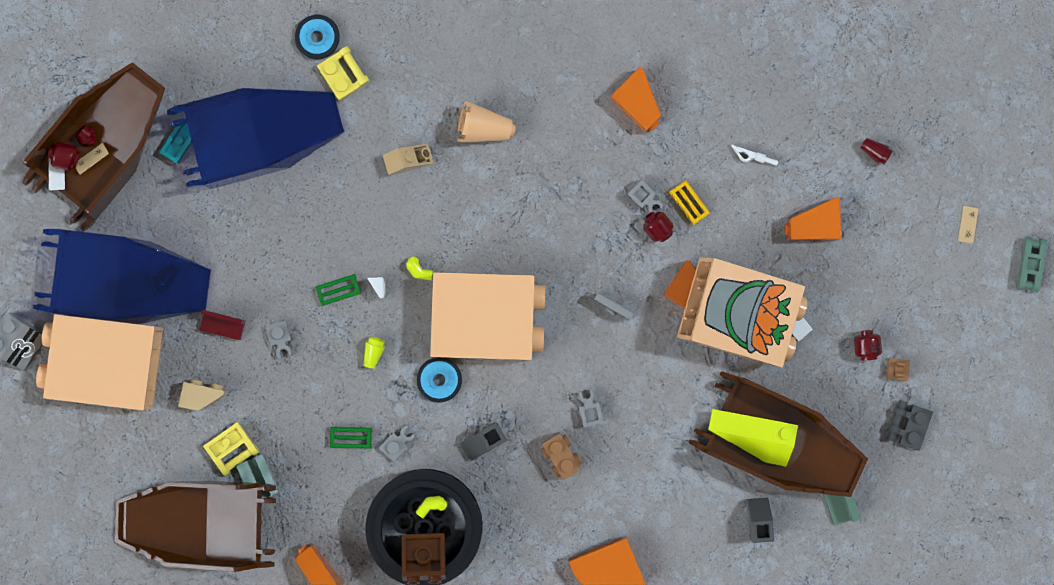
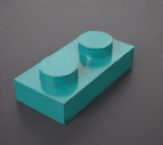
M181 118L159 153L179 164L200 129Z

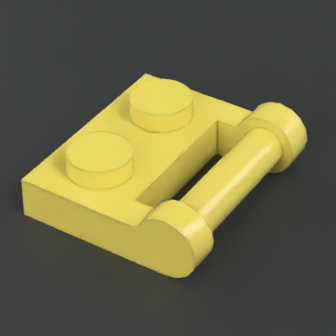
M348 46L317 65L339 101L370 82L367 75L364 76L350 54L351 50ZM343 58L357 78V81L353 84L338 62Z
M239 422L203 446L224 476L230 474V470L260 452ZM245 443L247 446L246 450L226 464L223 462L222 458Z

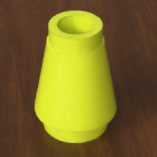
M370 336L368 341H366L363 364L365 367L375 369L386 347L384 346V340Z

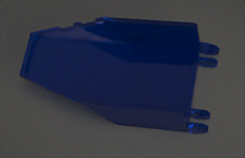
M241 88L177 105L167 110L168 115L184 112L185 119L174 120L170 122V126L177 127L187 124L198 167L183 171L184 176H190L199 172L201 175V179L187 182V188L206 186L209 189H214L291 168L303 158L311 155L315 150L344 133L334 92Z
M43 229V234L49 236L57 235L59 240L58 244L48 241L41 244L44 247L57 248L52 294L35 292V296L38 298H51L50 306L36 304L33 305V309L48 313L141 324L206 310L211 269L150 241L72 230Z

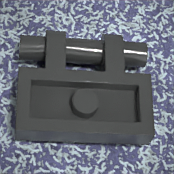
M899 400L898 406L893 411L895 415L892 423L888 425L887 431L889 432L886 439L894 442L896 434L901 436L898 444L920 451L933 411L912 405L910 412L905 410L907 402ZM902 417L907 418L904 429L899 428Z

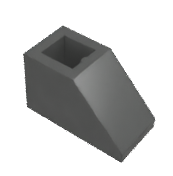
M496 422L461 442L472 461L506 442L507 438Z
M768 497L747 499L750 541L753 543L774 542L773 519Z

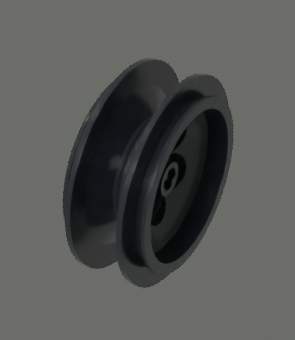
M435 469L408 471L388 482L372 501L368 510L365 529L368 548L374 561L384 573L402 584L410 585L402 579V535L440 533V528L447 525L451 528V534L445 536L446 579L441 580L439 584H430L428 580H420V584H417L442 585L455 579L465 571L476 556L482 538V514L473 493L462 481L453 475ZM432 496L443 497L447 502L443 516H436L434 511L430 510L423 519L415 513L416 511L413 508L414 502L420 501L423 503L427 497ZM401 517H407L410 520L409 527L404 528L400 525L399 520ZM423 522L428 523L430 526L427 532L420 529Z

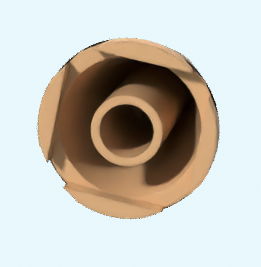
M464 101L463 104L466 106V109L462 108L460 112L457 131L461 132V137L457 136L458 142L509 140L510 136H514L516 126L511 119L472 102Z

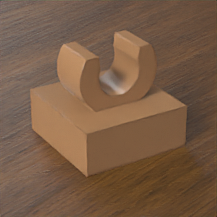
M888 358L886 379L908 381L910 360Z

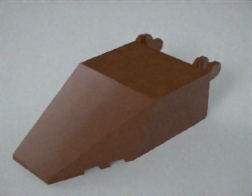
M133 62L109 76L110 78L101 84L98 83L93 86V89L85 94L76 97L23 161V164L30 168L23 179L24 185L30 184L36 174L41 176L32 188V191L37 193L45 185L46 181L49 183V163L47 157L50 146L55 147V144L59 141L75 145L77 151L80 152L79 159H81L101 143L104 144L109 154L82 174H79L74 167L70 171L65 170V189L59 190L80 207L73 215L72 223L78 222L84 212L89 215L81 225V230L83 231L95 223L97 218L135 174L165 92V87ZM85 124L88 127L91 126L96 134V145L79 144L77 142L78 139L74 137L76 132Z
M721 371L720 376L734 382L731 389L721 383H716L714 386L729 393L721 411L798 425L795 445L787 466L765 463L715 433L711 432L708 434L695 428L694 432L697 435L708 438L705 446L691 439L689 444L710 456L784 490L845 497L852 496L868 461V458L855 445L847 440L821 413L746 378Z
M227 481L166 482L160 486L146 489L143 492L116 500L115 542L134 552H140L145 557L154 559L165 567L231 572L274 567L275 562L260 561L261 554H275V549H261L262 503H276V498H262V490L274 491L276 490V485Z

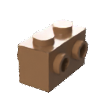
M559 432L542 442L543 448L541 451L546 460L551 458L554 466L551 468L557 478L561 476L565 480L581 470L579 465L582 464V461L577 453L572 454L569 447L572 444L566 434L561 436Z

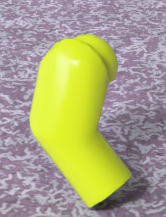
M412 256L408 258L406 267L414 278L432 281L433 270L422 269L417 257Z
M440 496L427 497L415 513L424 519L430 510H445L447 502Z

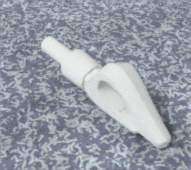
M731 145L740 160L745 163L754 159L761 163L767 162L776 166L778 164L777 160L768 158L765 154ZM740 153H745L748 155V158L744 159Z

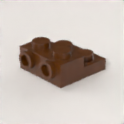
M445 533L402 535L403 581H407V584L410 585L420 584V580H428L430 584H439L441 580L446 579Z

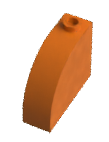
M626 536L568 559L575 577L582 585H646Z

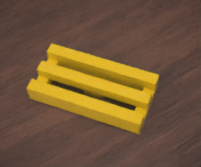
M687 180L669 192L692 225H695L710 214ZM685 186L690 195L693 197V199L699 205L701 210L704 212L703 214L699 213V211L690 201L688 196L682 190V187ZM677 191L696 215V219L693 218L676 194Z

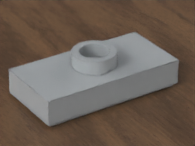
M597 293L593 299L605 306L604 311L613 316L619 314L630 320L634 314L629 309L601 293Z

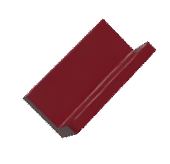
M207 310L201 311V314H203L200 326L201 331L241 340L246 320Z

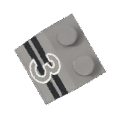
M7 313L0 322V359L24 371L42 346V332L17 314Z

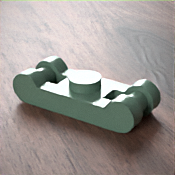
M1025 236L1019 278L1016 284L1017 289L1024 290L1026 288L1031 289L1032 292H1039L1047 240L1039 239L1038 241L1033 240L1032 237ZM1032 248L1037 249V254L1031 253ZM1034 275L1033 281H1028L1027 276Z

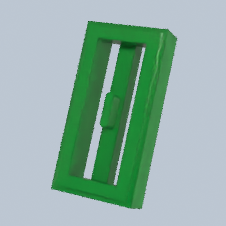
M356 274L315 286L321 306L362 294ZM349 280L353 281L352 284L324 293L321 291V289ZM355 287L356 291L324 301L323 297Z
M330 427V448L371 449L372 428ZM335 431L367 432V436L335 435ZM334 439L367 440V444L334 443Z

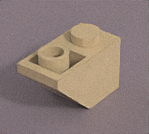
M428 144L397 148L383 155L388 175L407 172L434 163Z
M190 379V382H183L178 407L197 411L204 410L226 396L228 390H223V385L211 383L209 387L202 385L203 381Z

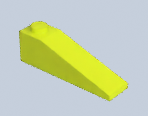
M712 409L708 427L709 431L740 447L761 461L784 467L787 466L793 451L798 425L714 409Z

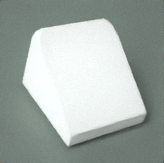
M383 277L368 278L381 299H385V279Z
M802 318L800 321L795 322L792 337H795L796 342H799L813 329Z

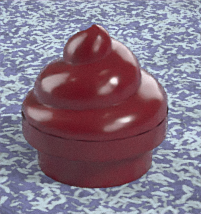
M86 124L74 136L81 145H96L97 143L94 128L88 127Z

